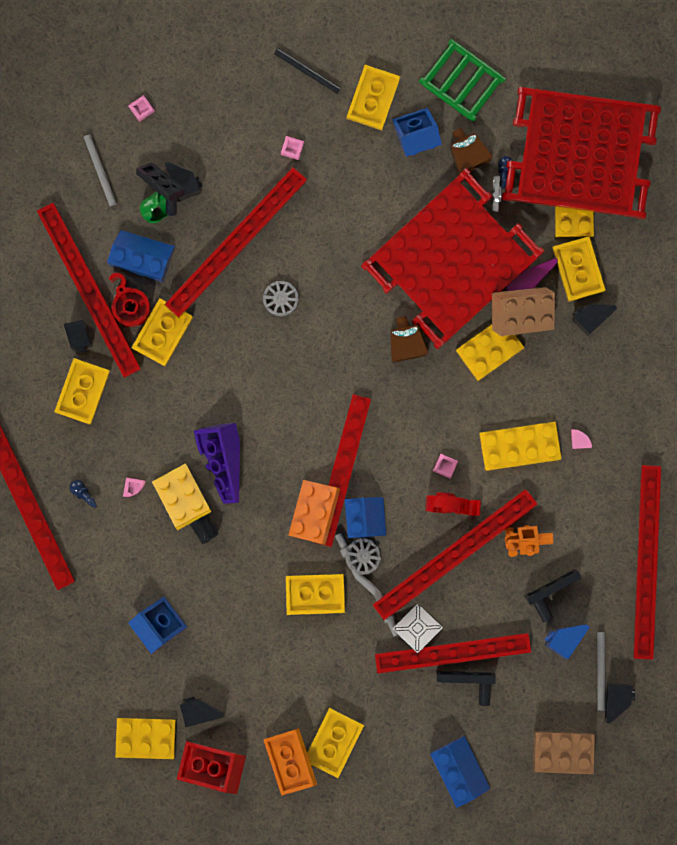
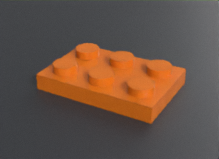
M303 480L289 536L325 545L340 489Z
M299 728L263 739L281 796L317 785Z

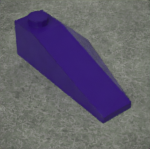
M226 423L194 430L200 455L205 454L209 464L205 466L216 477L214 485L223 504L238 503L240 439L236 423Z

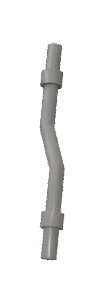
M340 533L335 538L344 558L348 545L342 533ZM350 556V561H353V556ZM352 564L357 569V564ZM352 571L355 579L374 595L376 601L383 597L380 590L367 578ZM393 614L384 622L388 624L393 636H396L398 634L393 630L396 626Z

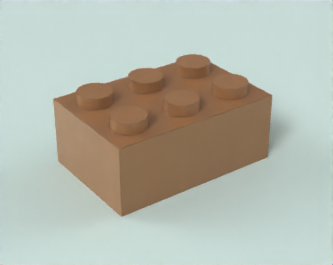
M542 287L492 293V330L498 335L507 336L554 330L555 292Z
M534 731L533 771L594 774L595 735L592 733Z

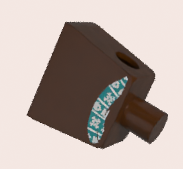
M462 128L452 132L456 142L450 145V150L458 175L466 168L472 171L492 160V155L475 133L466 136Z
M407 316L396 318L398 329L391 330L392 363L427 356L428 351L418 326H409Z

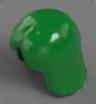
M158 192L150 195L140 204L141 216L149 223H158L163 218L168 217L166 214V199ZM159 206L161 207V214L156 218L154 209Z

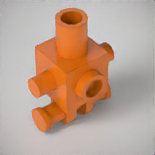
M524 525L518 528V533H514V528L508 527L505 530L506 549L509 550L508 555L510 557L517 556V550L520 551V555L527 554L528 556H533L539 553V545L553 544V534H538L537 526Z

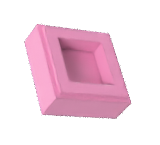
M144 95L128 105L139 122L155 112Z
M286 136L281 155L299 160L304 141Z
M440 454L433 472L451 479L458 461Z

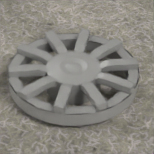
M500 176L494 177L493 211L499 212L502 187L500 186Z
M275 281L264 291L263 303L266 310L272 315L279 317L287 316L298 305V292L292 284L286 281ZM279 284L285 285L283 291H280ZM275 285L277 286V292L272 289ZM289 286L292 290L286 293L285 291ZM271 291L274 296H267V292ZM295 293V298H288L290 294ZM266 299H273L269 304L266 303ZM288 301H295L294 306L292 307ZM273 304L276 305L274 311L269 308ZM285 305H287L290 308V310L287 312H285L284 309ZM278 307L282 308V313H277Z
M365 538L351 542L345 553L348 567L360 575L372 573L377 569L381 560L379 548L374 542ZM363 542H366V543H367V546H366L365 549H364ZM355 543H360V550ZM370 545H371V546L373 547V550L368 551V549H369V547H370ZM352 547L356 550L355 553L350 552ZM350 556H354L355 560L350 561ZM370 559L376 560L375 564ZM357 562L359 565L356 569L352 564ZM367 563L372 566V569L368 570ZM364 564L365 571H360L361 566Z

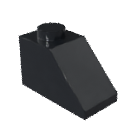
M170 162L165 163L169 176L185 189V195L179 197L180 201L201 193L199 188L202 187L198 176L194 177L193 172Z
M589 304L585 308L580 306L573 313L575 317L572 321L589 336L616 311L617 307L615 305Z
M83 320L64 324L71 349L77 351V353L87 352L88 348L92 347L88 325Z
M607 683L604 722H613L631 706L632 701H635L633 685Z
M195 696L183 699L184 703L180 704L185 727L224 717L222 711L201 699L195 700Z

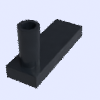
M152 162L136 168V175L166 199V214L168 216H175L177 214V198L185 195V189Z
M574 569L526 594L524 597L528 604H534L542 622L545 623L551 620L553 616L544 598L578 581L582 577L579 571Z
M436 671L437 682L479 684L478 705L490 706L491 684L496 682L495 673Z

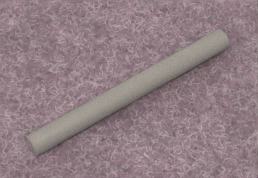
M90 134L86 135L84 140L109 206L117 205Z
M597 632L598 710H605V632Z

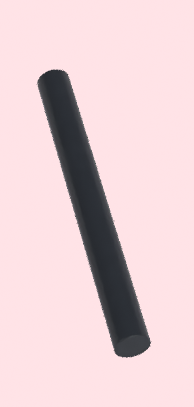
M276 49L274 53L276 56L338 94L341 87L283 50Z

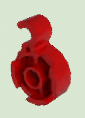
M111 274L109 280L112 283L116 280H121V284L116 288V295L111 306L113 316L120 324L126 327L142 325L150 315L151 305L149 299L142 291L127 288V280L122 274ZM130 303L132 305L136 304L133 312L127 311L129 308L128 304Z
M442 492L426 496L425 511L443 514L453 512L461 515L480 516L481 500H468L455 497L453 493Z

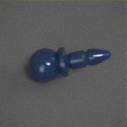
M508 156L501 157L498 162L502 189H505L507 161H513Z
M74 480L71 482L69 489L72 494L77 495L78 499H83L88 505L97 507L95 500L88 494V489L82 481Z

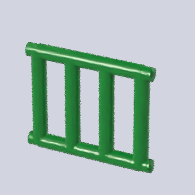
M450 39L447 49L425 78L422 77L418 82L467 119L475 122L476 114L498 85L506 81V78L462 45ZM457 51L464 57L439 89L431 81L452 53ZM471 61L479 68L454 100L446 92ZM486 72L494 80L469 111L461 103Z

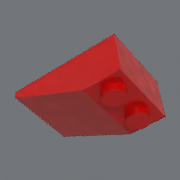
M186 741L176 780L225 793L237 794L246 756Z

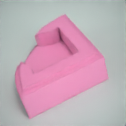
M571 430L572 449L592 448L591 441L586 434L579 430Z
M126 478L123 497H131L138 494L143 489L146 481Z

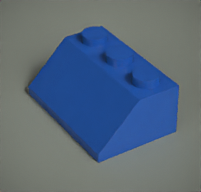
M120 230L112 245L107 263L111 267L164 282L175 246Z
M465 736L430 752L456 808L490 790Z

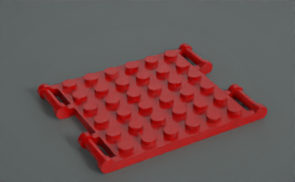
M519 87L517 91L519 97L516 118L513 119V126L528 127L523 162L507 161L508 173L502 199L646 219L647 213L645 208L651 181L637 178L641 143L647 145H656L657 143L655 136L661 106ZM526 96H532L529 120L523 119ZM650 112L648 136H643L645 114ZM516 169L521 170L518 194L512 193ZM635 186H640L638 210L636 211L632 210Z
M468 168L463 170L453 182L361 265L363 270H367L383 287L382 290L386 294L399 285L423 312L416 316L412 323L419 326L434 343L433 346L437 350L492 301V293L502 292L545 252L542 247H538L522 230L523 227L519 223L507 233L484 209L483 206L493 195L476 181ZM464 180L482 197L479 201L461 184ZM516 234L532 250L533 254L530 257L514 241L513 237ZM376 261L393 279L390 283L373 266ZM426 317L444 334L442 338H439L423 321Z

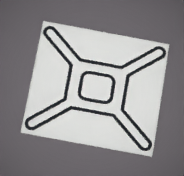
M416 605L393 630L418 653L443 627L422 607Z

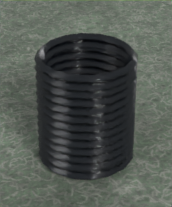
M207 514L189 524L201 544H205L219 535Z

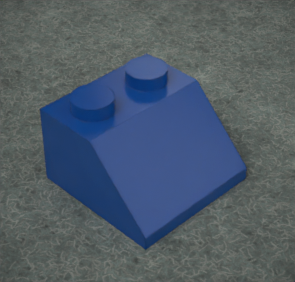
M428 108L392 119L406 157L442 145L438 126Z
M383 497L345 499L348 539L386 536Z
M162 597L141 611L128 622L151 654L187 628L165 597Z
M582 624L550 631L545 638V641H547L545 646L562 658L569 659L590 626Z

